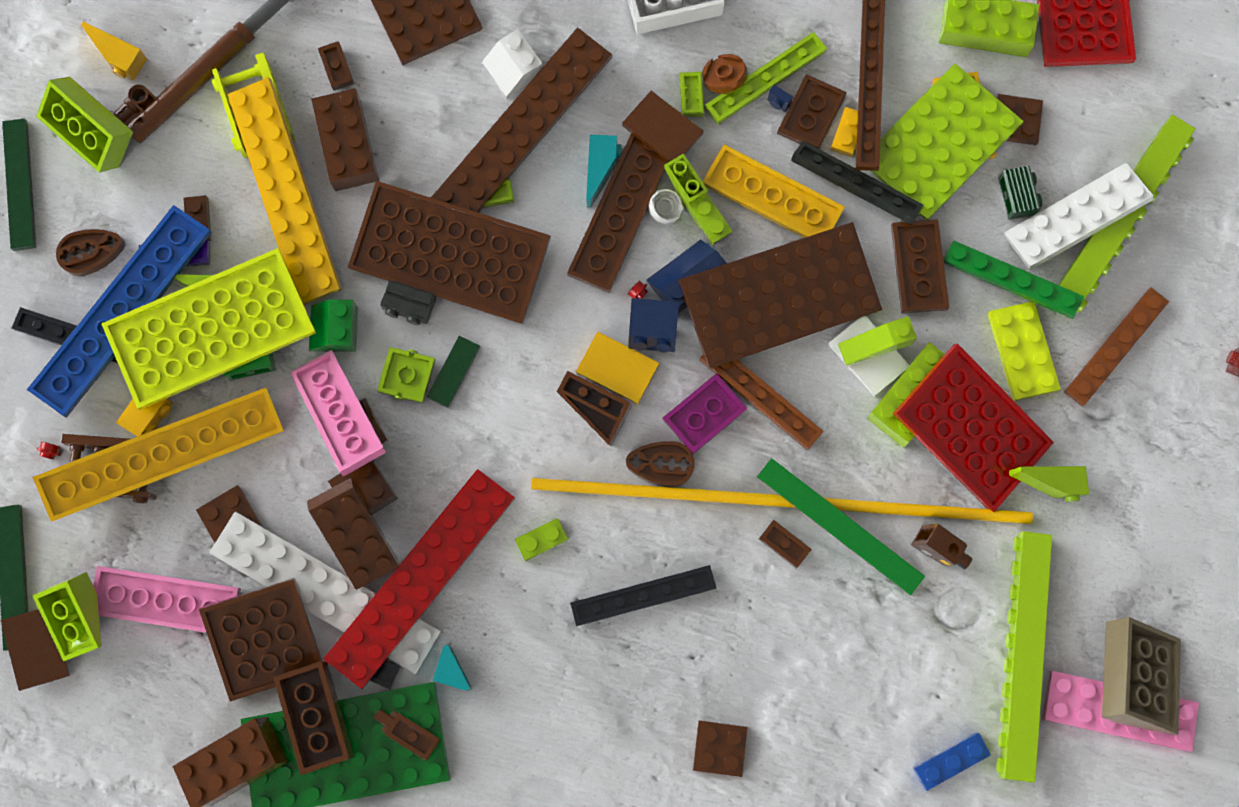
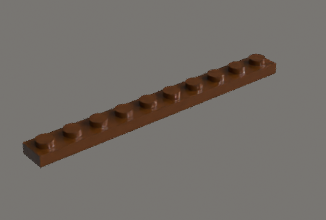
M862 0L855 169L860 171H879L885 0Z

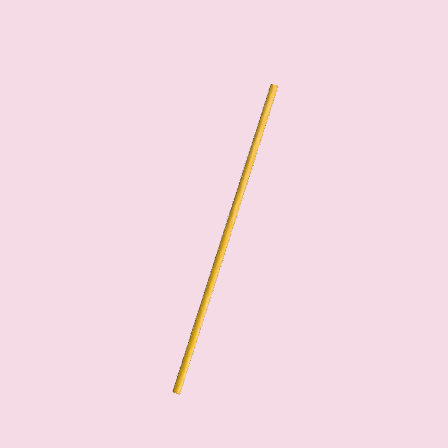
M532 478L531 490L796 508L782 496L776 494ZM824 498L840 511L1032 524L1033 513L1024 511L996 510L992 512L989 509Z

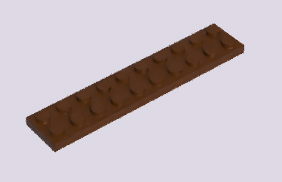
M577 27L431 198L479 213L484 208L485 203L491 200L503 186L502 184L510 178L613 58L612 54Z

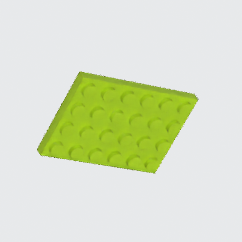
M954 63L880 139L879 171L870 172L884 184L924 204L919 215L923 219L929 220L1015 133L1024 121Z

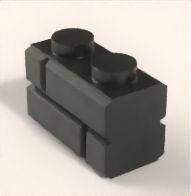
M390 280L380 306L387 316L392 318L403 316L407 318V322L420 325V322L428 323L436 298L433 293Z

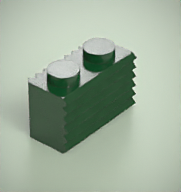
M1030 166L1005 169L1001 172L998 180L1008 219L1036 215L1041 209L1040 207H1042V197L1040 193L1037 194L1036 192L1037 178L1036 174L1031 172Z

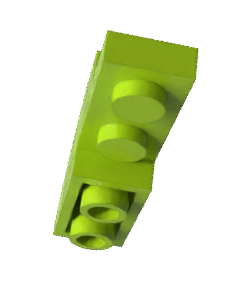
M684 153L665 164L664 168L687 211L699 230L702 229L712 246L730 236L733 231L709 197L707 188Z

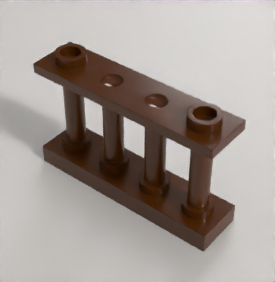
M63 434L61 443L69 446V450H71L70 462L81 458V452H84L85 448L93 449V452L96 453L130 440V438ZM147 485L137 488V491H130L117 497L132 498L135 503L147 504L148 500H156L157 495L147 492Z

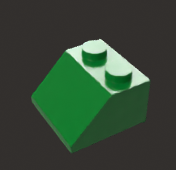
M329 299L311 306L310 320L316 333L309 336L310 352H328L330 350L333 352H356L358 307L353 300Z

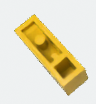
M83 21L81 26L112 67V72L121 79L127 77L134 81L147 61V57L141 49Z

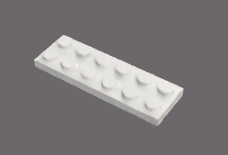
M1124 163L1004 232L1005 238L1028 269L1032 270L1151 202L1153 194L1130 166Z

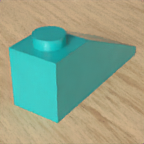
M590 135L586 192L587 207L593 206L615 169L617 158L621 156L622 144H617V136Z

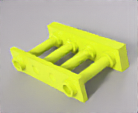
M264 52L255 55L258 64L254 65L255 67L222 78L216 68L212 70L215 77L211 79L215 91L220 92L234 138H231L233 147L236 152L240 151L244 158L248 157L227 95L226 86L259 76V78L263 77V79L269 77L273 82L291 139L295 141L270 63Z

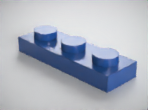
M975 733L915 766L913 769L925 791H928L991 756V753L980 734Z

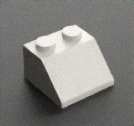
M518 29L500 39L482 62L506 98L526 87L543 68L542 62Z

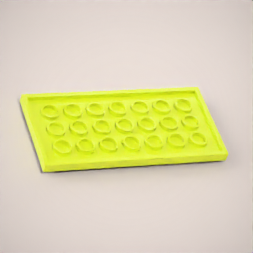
M278 248L102 323L132 398L139 410L316 333Z

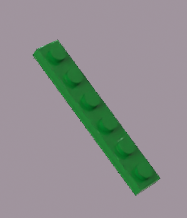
M953 241L943 259L944 264L1071 319H1074L1084 300L1083 295L956 241Z

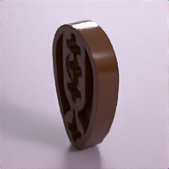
M89 229L72 232L59 242L56 249V259L61 268L69 274L87 276L114 261L124 250L125 242L117 233L107 230ZM112 239L117 241L116 243H114L115 247L113 248L109 246L111 244ZM90 246L95 248L94 250H92L91 255L87 253L89 251ZM81 249L85 253L81 254L82 258L79 259L75 255H78V250ZM68 253H70L73 256L70 257L69 262L65 260L67 258Z
M661 441L641 446L630 452L626 457V467L638 478L648 483L664 487H678L685 484L692 476L694 457L689 448L682 443ZM634 456H638L640 461L646 463L639 464L638 468H634L630 460H634ZM658 458H663V462L668 463L673 458L675 463H681V460L685 459L686 463L690 464V467H686V471H681V467L675 466L674 470L671 471L669 466L664 465L659 470L657 465H653V462H657Z

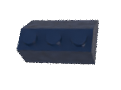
M700 239L649 277L646 282L662 301L679 302V313L687 305L678 280L727 264V262L716 249Z

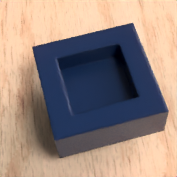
M774 84L769 91L767 101L775 109H781L786 112L792 103L793 96Z

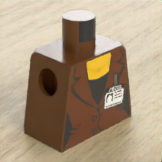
M940 524L922 525L911 544L912 547L944 566L958 565L965 570L972 562V557L964 552L967 544Z

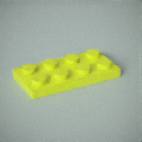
M1027 302L989 311L987 313L1013 401L1059 391L1061 388L1035 303Z

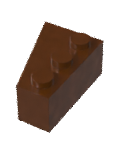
M569 371L566 372L557 390V393L609 446H612L633 404Z

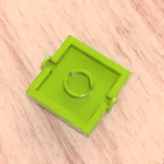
M390 347L377 392L393 396L395 399H401L402 401L405 399L423 404L436 359L418 354L413 349L405 351Z

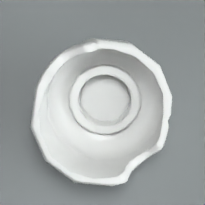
M669 189L657 191L649 202L650 215L662 224H670L677 221L684 210L680 196L675 191Z

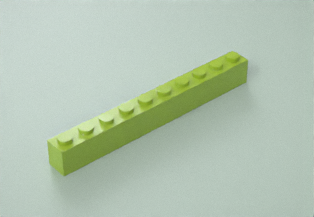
M1173 114L1164 122L1133 170L1153 194V200L1149 203H1152L1158 196L1159 191L1156 190L1160 184L1163 186L1169 179L1171 174L1168 171L1171 166L1175 168L1183 156L1180 155L1182 149L1187 150L1194 140L1191 135L1196 128ZM1147 204L1091 235L1058 284L1084 296V300L1078 309L1079 313L1083 311L1088 303L1085 300L1088 294H1093L1100 285V282L1097 281L1101 275L1105 276L1111 268L1112 264L1109 262L1112 257L1116 258L1124 248L1121 245L1125 238L1128 240L1134 233L1136 228L1133 225L1136 220L1140 222L1148 210L1145 208Z
M1022 531L1013 539V551H1016L1015 561H1012L1011 575H1014V582L1009 589L1012 609H1009L1007 614L1010 633H1007L1005 640L1006 648H1009L1008 658L1004 660V672L1007 673L1006 683L1004 682L1002 685V697H1005V704L1000 711V722H1003V731L999 733L998 737L1001 758H998L996 762V771L999 773V778L1032 783H1035L1052 547V535Z

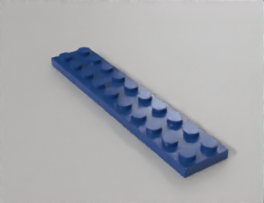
M173 205L26 390L67 418L115 357L102 323L160 299L176 280L175 276L183 271L212 232Z

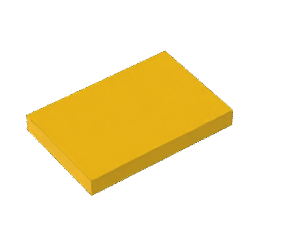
M597 331L576 370V374L638 405L659 366V362L633 349H628L624 344Z

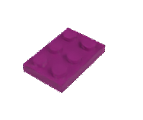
M716 373L666 414L662 420L694 455L743 414L747 408Z

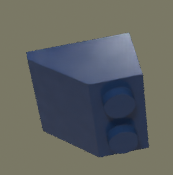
M632 298L628 349L638 351L651 350L663 353L675 352L679 302Z

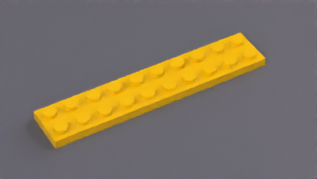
M267 77L227 94L278 249L303 304L306 305L341 291L342 288L272 80Z
M265 387L32 478L50 521L53 522L273 436L284 430Z

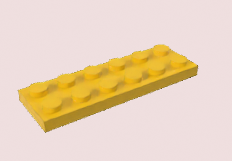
M725 144L702 181L705 187L803 238L833 229L845 206Z

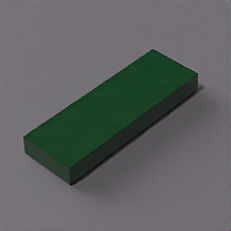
M458 336L427 395L428 399L444 407H450L480 349V345Z

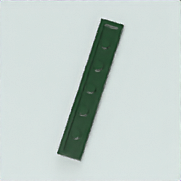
M25 118L2 121L10 249L13 251L36 248L28 121Z
M19 504L0 507L1 620L28 612L22 505ZM2 628L3 651H8Z

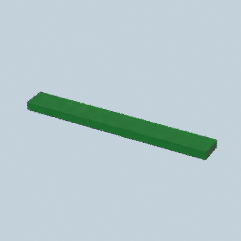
M770 458L757 475V478L909 595H912L925 578L921 572L774 459Z

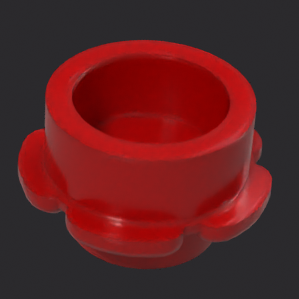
M639 280L627 294L631 298L642 299L648 292L645 289L647 283L644 285Z
M41 441L40 447H37V450L41 451L39 456L54 460L55 456L61 455L59 454L60 446Z

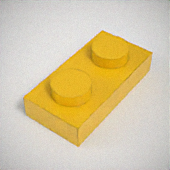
M848 107L844 108L830 150L852 157L857 143V110Z

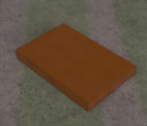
M806 74L777 134L798 144L805 141L820 149L847 92Z
M652 90L622 122V126L667 162L672 161L683 153L686 155L704 134L701 128Z
M39 609L0 620L19 691L70 676L67 662H63Z

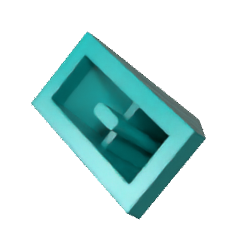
M447 644L442 649L432 681L469 691L472 687L451 645Z

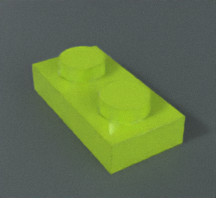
M558 518L516 538L515 541L524 560L528 561L568 541V538Z

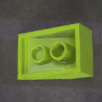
M87 572L32 595L63 662L102 646L97 593Z

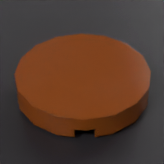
M722 54L715 60L712 58L704 66L702 72L705 86L715 93H729L737 90L744 84L748 74L743 59L733 54Z

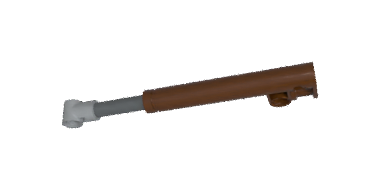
M294 0L266 1L243 24L240 21L236 23L232 30L230 29L157 97L145 86L137 84L129 89L128 97L123 100L124 104L115 112H110L133 131L132 137L141 144L214 77L213 69L216 68L219 72L247 44L255 39L253 34L283 6L288 2L292 3ZM141 96H145L143 100L138 101Z

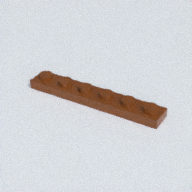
M1150 287L1065 389L1064 393L1083 407L1170 301Z
M702 355L699 361L707 366L704 355ZM739 360L710 369L806 450L823 433L822 429Z

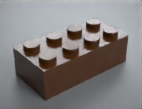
M356 88L311 98L329 181L335 192L379 181L362 103Z
M351 478L307 501L309 513L356 590L399 567L396 554Z
M320 661L273 677L300 775L355 758L327 662Z
M260 717L250 720L172 767L189 806L211 807L287 763L288 759L269 717Z

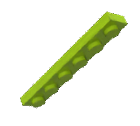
M812 32L748 75L740 88L729 93H722L705 104V109L717 125L721 124L770 91L774 84L776 86L826 53L827 47L815 32Z

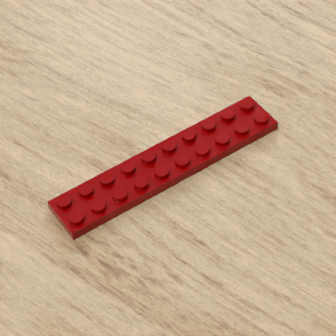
M477 469L323 659L363 690L515 500V497Z

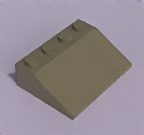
M1131 617L1107 621L1102 717L1122 725L1179 735L1181 639Z

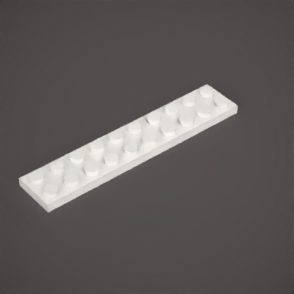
M234 512L209 552L266 587L295 578L305 610L343 632L348 629L376 594L364 586L356 590L347 576L237 512ZM419 619L388 658L417 674L440 636L441 631Z

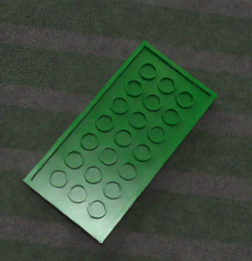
M435 682L338 700L355 758L304 775H300L283 711L240 719L242 726L254 718L269 717L288 759L287 763L249 784L252 807H317L451 780ZM381 709L389 715L393 711L401 713L439 737L441 740L429 760L422 759L386 736L381 730L384 725L373 718L377 711Z

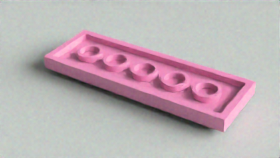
M332 350L290 372L343 477L386 453Z
M97 566L93 583L97 593L99 616L206 632L199 612L201 607L239 596L241 588L101 566Z
M1050 671L1042 720L1193 752L1198 702L1179 698V735L1122 725L1102 717V681Z

